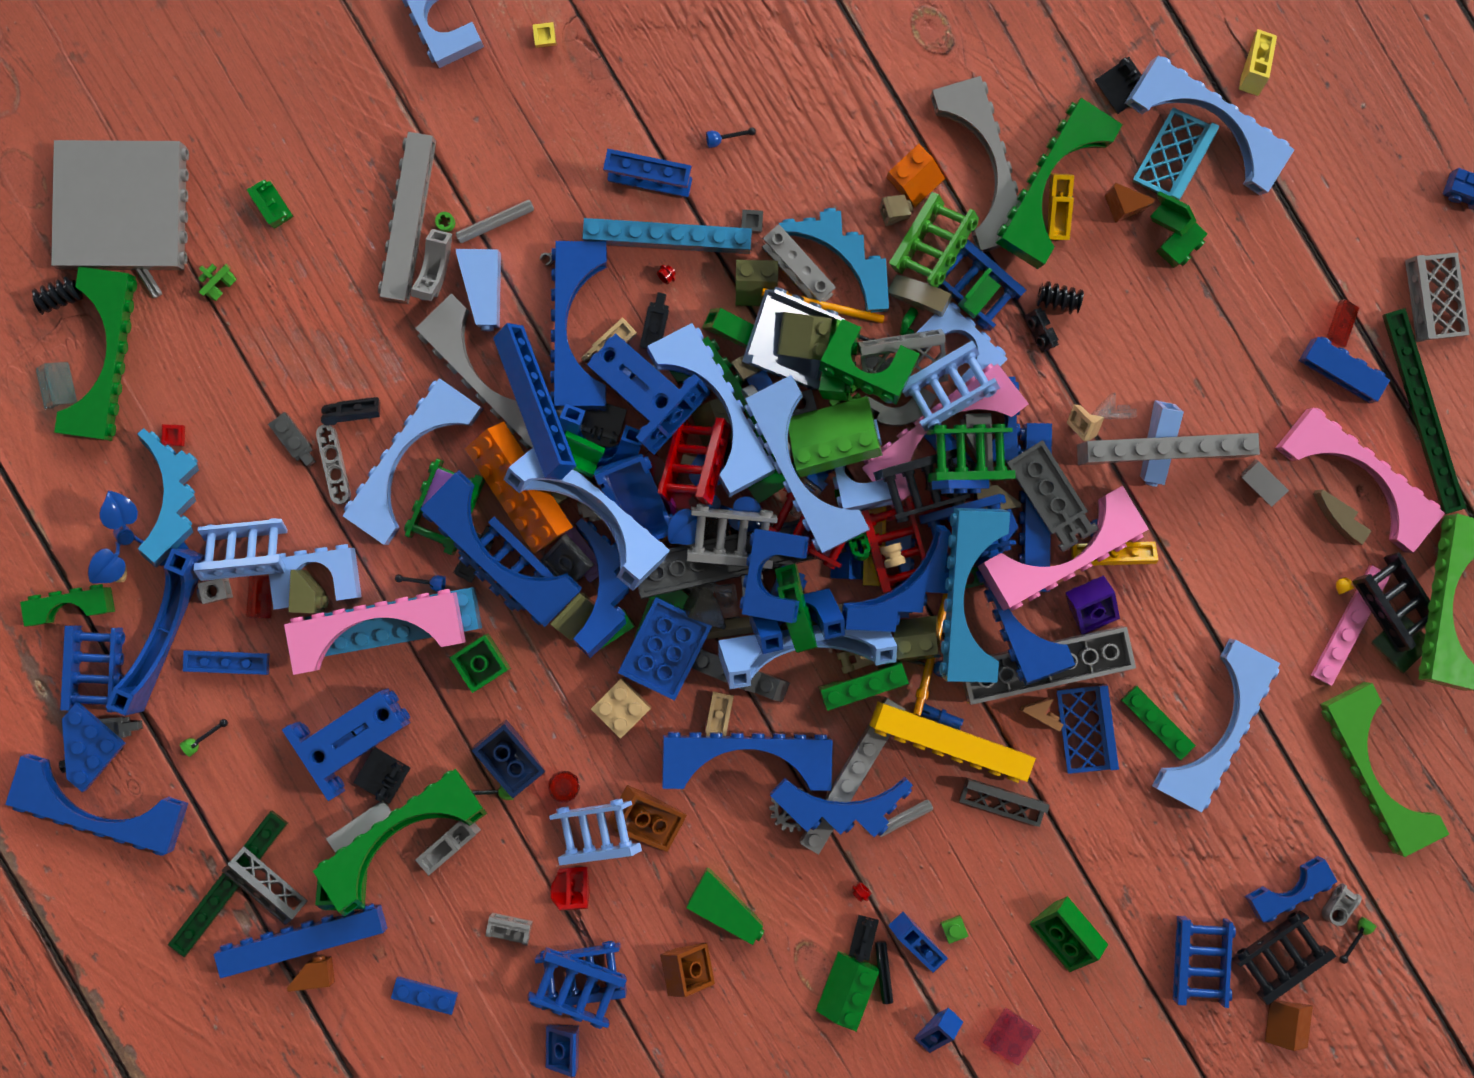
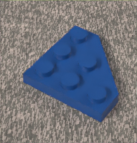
M78 702L62 718L66 779L81 792H85L126 743Z

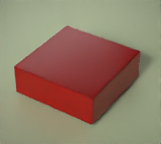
M162 424L161 444L164 446H184L185 426Z

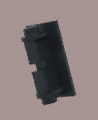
M1040 307L1024 316L1027 326L1030 328L1036 344L1042 353L1059 345V339L1053 327L1047 330L1045 326L1050 324L1045 310L1042 311Z
M858 915L848 956L855 957V960L860 962L864 960L869 961L879 922L878 919Z

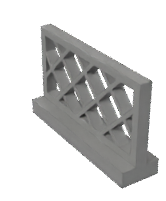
M1458 253L1430 256L1419 255L1405 260L1416 342L1470 335ZM1449 258L1452 261L1450 271L1442 265ZM1426 261H1430L1435 265L1431 273L1426 268ZM1438 270H1441L1446 275L1442 282L1434 276ZM1449 279L1455 282V289L1453 291L1445 286ZM1430 281L1438 286L1434 294L1429 289ZM1441 290L1449 295L1445 303L1437 297ZM1452 299L1458 304L1456 312L1448 306ZM1434 301L1441 307L1437 314L1432 311V303ZM1444 311L1452 316L1448 323L1440 318ZM1455 320L1460 323L1461 332H1457L1451 327ZM1436 322L1444 327L1440 334L1435 332Z
M942 329L858 342L862 371L867 373L868 369L871 371L870 373H877V369L883 362L890 366V363L885 359L890 353H897L900 345L911 350L917 349L921 352L915 367L922 370L918 363L924 356L932 360V363L946 356L945 333ZM940 345V353L935 359L927 354L932 346ZM875 356L879 359V362L872 369L866 365V357ZM948 374L940 377L938 381H949Z

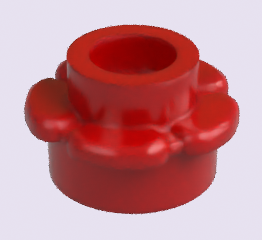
M661 265V268L657 271L659 279L667 285L671 281L674 282V276L676 275L674 269L669 265Z
M861 882L856 886L853 885L854 891L852 894L860 902L863 900L868 901V897L872 894L871 891Z

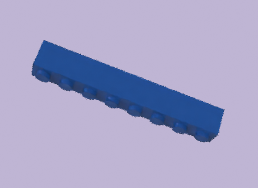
M506 323L493 337L543 475L546 479L562 480L576 467L575 460L524 326Z
M1052 423L1024 424L1020 433V441H1023L1021 453L1043 440L1052 454ZM1019 491V502L1022 503V512H1019V524H1022V533L1018 535V543L1022 545V552L1018 555V562L1030 566L1050 567L1051 534L1024 491ZM1044 588V589L1040 590L1039 592H1050V590L1047 591V590Z
M374 903L365 905V909L355 912L353 910L346 916L341 914V916L334 917L331 914L322 917L321 921L316 923L313 920L301 923V927L298 928L288 926L280 929V933L273 934V931L261 934L260 938L255 940L249 937L240 940V944L237 945L227 943L220 946V950L213 955L221 979L382 934L388 928L381 904L374 906Z

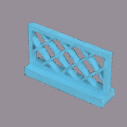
M1173 107L1136 173L1133 182L1155 193L1160 191L1180 201L1216 136L1219 125L1215 123L1210 125ZM1176 115L1182 118L1184 125L1173 128L1171 123L1173 116ZM1195 125L1204 128L1201 135L1192 137L1189 127ZM1186 129L1188 139L1178 142L1175 132ZM1171 133L1174 143L1163 146L1162 136ZM1190 142L1192 152L1182 155L1179 145ZM1176 147L1179 157L1168 160L1165 150ZM1161 151L1164 161L1153 164L1152 154ZM1180 160L1182 170L1172 173L1169 164ZM1166 165L1169 175L1158 178L1155 168ZM1152 170L1154 179L1145 181L1140 176L1142 172ZM1170 178L1172 183L1170 192L1161 189L1159 182Z

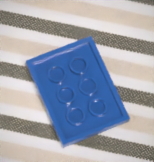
M655 597L618 673L675 701L713 625Z

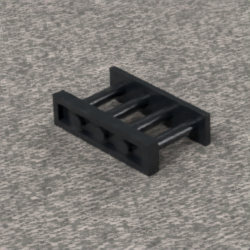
M957 449L945 451L946 468H948L949 472H953L951 459L957 457ZM937 454L881 469L873 473L876 481L883 479L884 483L887 482L896 513L894 516L887 517V521L896 520V524L909 520L908 516L947 504H951L952 507L964 504V499L971 498V495L969 493L960 496V494H955L954 490V493H951L952 499L941 501L939 491L932 490V482H928V473H933V465L937 464ZM920 468L925 474L933 504L924 507L913 475L915 470ZM902 474L906 478L914 510L904 512L895 479H897L896 475Z
M1398 552L1383 558L1388 566L1376 575L1367 574L1360 576L1352 582L1396 651L1402 652L1412 650L1417 646L1412 637L1426 626L1430 599L1407 565L1406 560ZM1393 573L1399 583L1384 594L1378 583ZM1402 591H1405L1410 601L1395 612L1389 601ZM1416 608L1422 619L1407 630L1401 619Z
M1295 911L1289 914L1287 920L1249 947L1237 951L1236 956L1232 958L1238 966L1246 965L1260 985V990L1256 994L1266 1005L1272 1003L1337 957L1332 949L1325 945H1318L1303 924L1309 917L1302 911ZM1295 928H1297L1312 950V954L1306 958L1300 956L1286 936ZM1278 940L1295 962L1294 966L1289 970H1285L1269 948ZM1261 952L1278 974L1277 978L1272 982H1267L1252 961Z

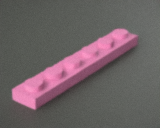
M1369 565L1364 575L1371 574L1374 576L1381 570L1373 565ZM1391 575L1378 583L1382 591ZM1357 589L1311 674L1314 678L1330 686L1333 685L1371 613V610Z

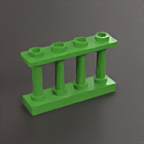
M932 192L889 264L895 272L903 274L907 268L928 277L927 282L929 285L938 288L944 282L949 268L954 265L959 251L965 247L968 236L977 227L979 217L972 209H969L966 216L944 207L945 203L940 195ZM941 214L961 224L954 234L933 225L936 217ZM930 232L950 241L944 252L922 242L927 233ZM920 250L939 259L933 270L911 260L916 251Z

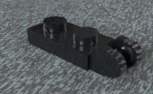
M378 397L324 405L321 409V422L329 426L335 425L337 422L380 417V400Z

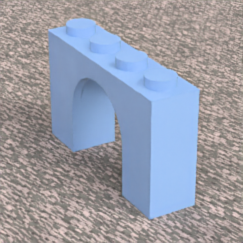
M402 0L405 7L409 6L412 11L409 16L414 26L418 25L421 30L418 32V35L423 45L427 43L430 49L427 51L431 62H436L439 68L484 47L473 22L451 32H438L428 25V12L432 5L439 0Z
M953 302L948 305L943 317L934 314L916 332L942 329L945 335L959 333L966 336L970 341L974 342L980 355L976 356V361L982 370L991 363L993 366L997 363L1001 366L1007 360L1005 351L999 346L995 347L990 342L991 338L982 331L980 333L975 328L976 324L969 317L965 318L960 313V308ZM969 368L961 378L966 383L975 374Z
M874 419L875 425H876L877 434H878V438H879V442H880V446H881V445H882V442H881V437H880V432H879L877 420ZM845 466L834 468L836 476L833 477L835 489H839L840 496L837 497L839 508L865 511L893 504L887 482L884 483V480L858 483L846 475Z
M348 544L337 545L335 546L336 550L328 551L327 547L316 548L315 553L307 554V550L295 551L294 556L286 557V553L276 554L281 557L285 564V573L269 574L273 610L289 608L291 570H302L312 562L323 564L331 572L336 601L362 597L355 548H348Z

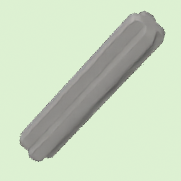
M925 800L889 819L888 829L879 837H883L932 811L933 806L931 802Z

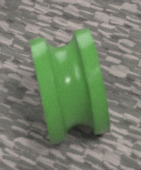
M441 212L436 216L435 224L441 231L450 232L455 227V219L450 213ZM444 217L451 221L450 223L448 222L449 225L447 227L440 224V221L443 222L442 218Z

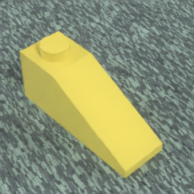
M1257 29L1241 75L1239 90L1259 96L1270 77L1277 39L1276 35Z

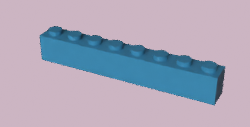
M584 218L583 241H606V244L611 246L737 254L751 253V228Z

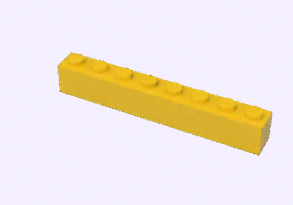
M879 701L869 726L875 729L874 732L885 737L887 733L894 735V740L906 743V740L914 742L912 746L925 750V747L931 748L932 753L942 757L946 753L951 755V759L963 763L966 760L970 762L969 766L982 770V767L989 768V773L1000 776L1001 773L1008 775L1007 779L1017 783L1020 780L1028 782L1036 759L1026 753Z

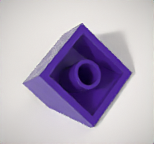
M1104 575L1065 592L1068 606L1081 635L1120 619L1115 591Z

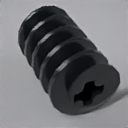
M64 277V284H62L58 279L56 280L57 287L50 282L48 283L49 290L42 285L40 286L41 293L35 288L32 289L33 301L39 313L43 315L44 312H51L52 308L56 310L60 306L64 307L68 303L72 304L76 300H82V291L75 287V280L70 281L68 277Z
M1047 281L1044 286L1042 282L1037 295L1036 305L1039 307L1043 301L1046 309L1051 303L1054 311L1059 305L1061 306L1062 313L1067 307L1069 308L1070 315L1074 310H1077L1078 314L1082 305L1084 291L1080 289L1076 293L1074 287H1071L1068 291L1066 285H1063L1059 290L1058 283H1055L1051 288L1050 281Z

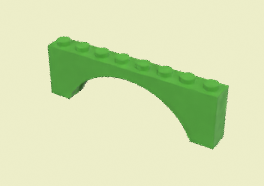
M1456 513L1445 515L1441 523V537L1438 543L1439 550L1435 563L1431 601L1428 606L1429 614L1425 626L1426 633L1422 645L1423 653L1419 666L1418 680L1462 691H1474V664L1467 657L1459 643L1453 620V600L1457 583L1467 565L1474 559V518Z
M1363 682L1321 703L1320 705L1323 709L1321 713L1323 718L1330 723L1332 727L1331 733L1342 747L1340 748L1342 755L1345 759L1349 760L1351 764L1350 771L1355 778H1358L1361 784L1359 786L1360 791L1368 798L1371 812L1378 817L1380 821L1378 824L1383 834L1387 835L1390 841L1388 842L1389 848L1394 854L1406 857L1448 836L1449 832L1440 815L1432 812L1412 811L1393 800L1377 781L1370 765L1367 741L1371 721L1382 701L1373 683Z

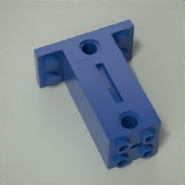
M616 333L606 340L601 350L595 353L587 364L600 379L649 422L639 430L636 438L653 455L711 394L710 390L695 374L687 378L680 389L677 388Z
M387 688L377 692L312 736L309 735L310 730L306 724H302L300 721L282 729L328 801L345 792L343 788L345 786L344 782L339 776L336 777L334 773L411 723L409 721V713L405 708L400 707L397 702L399 698L393 690L390 691ZM385 709H386V710L388 711V713H389V716H388V717H387V716L385 715V713H384V710H385Z

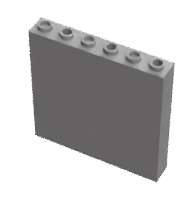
M54 140L51 265L65 270H78V266L101 270H185V264H187L185 244L188 241V235L185 231V223L188 222V213L186 211V202H188L186 181L189 179V173L186 169V161L189 160L188 148L180 141Z

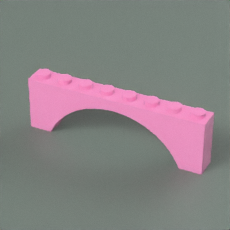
M991 363L982 371L988 381L995 378L1000 389L993 396L984 397L962 411L986 409L1013 417L1029 403L998 363L995 366ZM975 376L965 383L969 392L981 386ZM955 390L948 396V399L952 403L961 398L962 395L958 390ZM938 403L931 409L932 414L942 409L943 405ZM924 416L914 422L915 427L912 430L908 431L906 428L897 435L899 440L892 444L889 441L881 447L883 456L863 461L865 466L862 469L872 482L876 481L874 472L911 461L918 443L927 433L919 422L925 419ZM902 474L896 475L897 479H895L902 501L910 495L906 478Z
M1318 408L1306 409L1275 449L1290 461L1315 454H1327L1345 458L1359 465L1374 478L1386 497L1391 518L1389 540L1403 552L1414 553L1445 514L1440 510V505L1433 500L1425 498L1423 491L1419 488L1410 486L1407 483L1408 480L1401 474L1394 473L1388 463L1382 460L1379 461L1374 457L1375 453L1372 450L1359 445L1357 438L1343 432L1342 427L1338 423L1328 420L1322 410Z
M1123 486L1098 500L1099 514L1097 527L1099 530L1094 532L1088 545L1073 560L1051 567H1037L1022 564L1000 553L978 566L1003 611L1008 608L1014 611L1023 606L1021 601L1028 598L1031 601L1041 595L1039 593L1040 590L1044 588L1047 591L1058 586L1056 581L1063 578L1065 582L1076 576L1074 571L1080 568L1081 572L1093 566L1091 563L1093 560L1097 559L1100 562L1110 556L1109 551L1114 549L1115 552H1118L1127 547L1125 542L1131 540L1134 543L1144 537L1142 533L1147 531L1148 527Z
M450 589L437 591V596L430 597L429 593L416 595L417 599L410 601L408 597L395 599L396 603L389 605L387 601L374 603L375 607L368 609L366 605L353 607L354 611L352 612L339 609L332 611L333 615L330 616L318 613L311 615L312 619L304 620L303 617L290 619L291 623L284 624L293 675L320 670L328 649L342 633L358 623L374 618H395L415 624L429 633L441 647L466 642L457 592L450 593Z

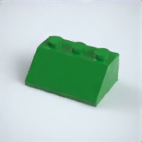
M1068 896L1053 902L1029 924L1069 972L1099 961L1108 946L1107 942Z
M838 951L816 1011L835 1024L857 1032L879 974L878 967L865 961H857L855 957Z

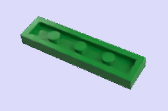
M1135 685L1120 699L1179 760H1182L1196 746L1138 686Z

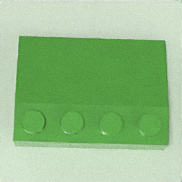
M868 396L791 417L789 424L791 449L796 471L800 477L883 456Z

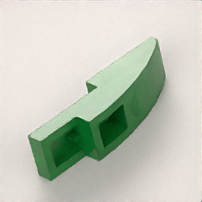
M794 563L775 569L779 586L777 587L779 597L800 601L797 621L795 623L786 622L796 653L818 648L809 608L805 603L797 565Z

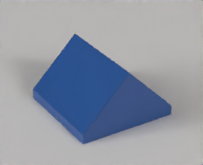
M547 1025L546 1068L569 1077H576L579 1063V1025Z

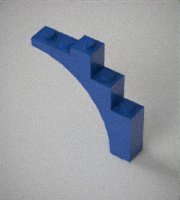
M581 518L576 523L578 532L588 542L596 557L599 570V588L593 611L584 627L573 640L575 645L590 659L626 625V614L616 605L630 590L627 585L617 578L620 572V557L616 542L611 545V541L605 535L600 536L596 532L597 528L590 521L586 522Z
M936 525L933 540L925 558L917 570L894 590L875 599L843 603L842 615L845 621V630L895 632L896 625H899L900 622L899 612L923 613V607L927 604V594L925 592L948 593L945 582L946 578L949 577V569L945 566H947V558L949 556L947 553L949 535H952L950 530L943 525Z
M904 777L892 788L877 796L860 801L838 802L814 797L798 789L784 778L770 792V796L806 832L810 829L815 830L822 822L820 818L823 817L840 835L843 832L848 833L854 827V821L857 820L875 837L877 834L881 836L888 829L887 824L889 821L884 815L886 813L889 815L897 807L895 803L900 798L905 799L912 792L911 787L913 785Z

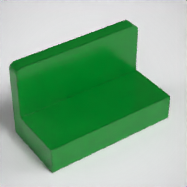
M1159 191L1157 197L1161 205L1150 216L1152 222L1183 236L1196 223L1190 206Z
M991 268L987 269L958 304L973 319L1001 287L989 276L992 271Z
M566 430L565 437L576 463V467L573 470L592 478L605 448Z

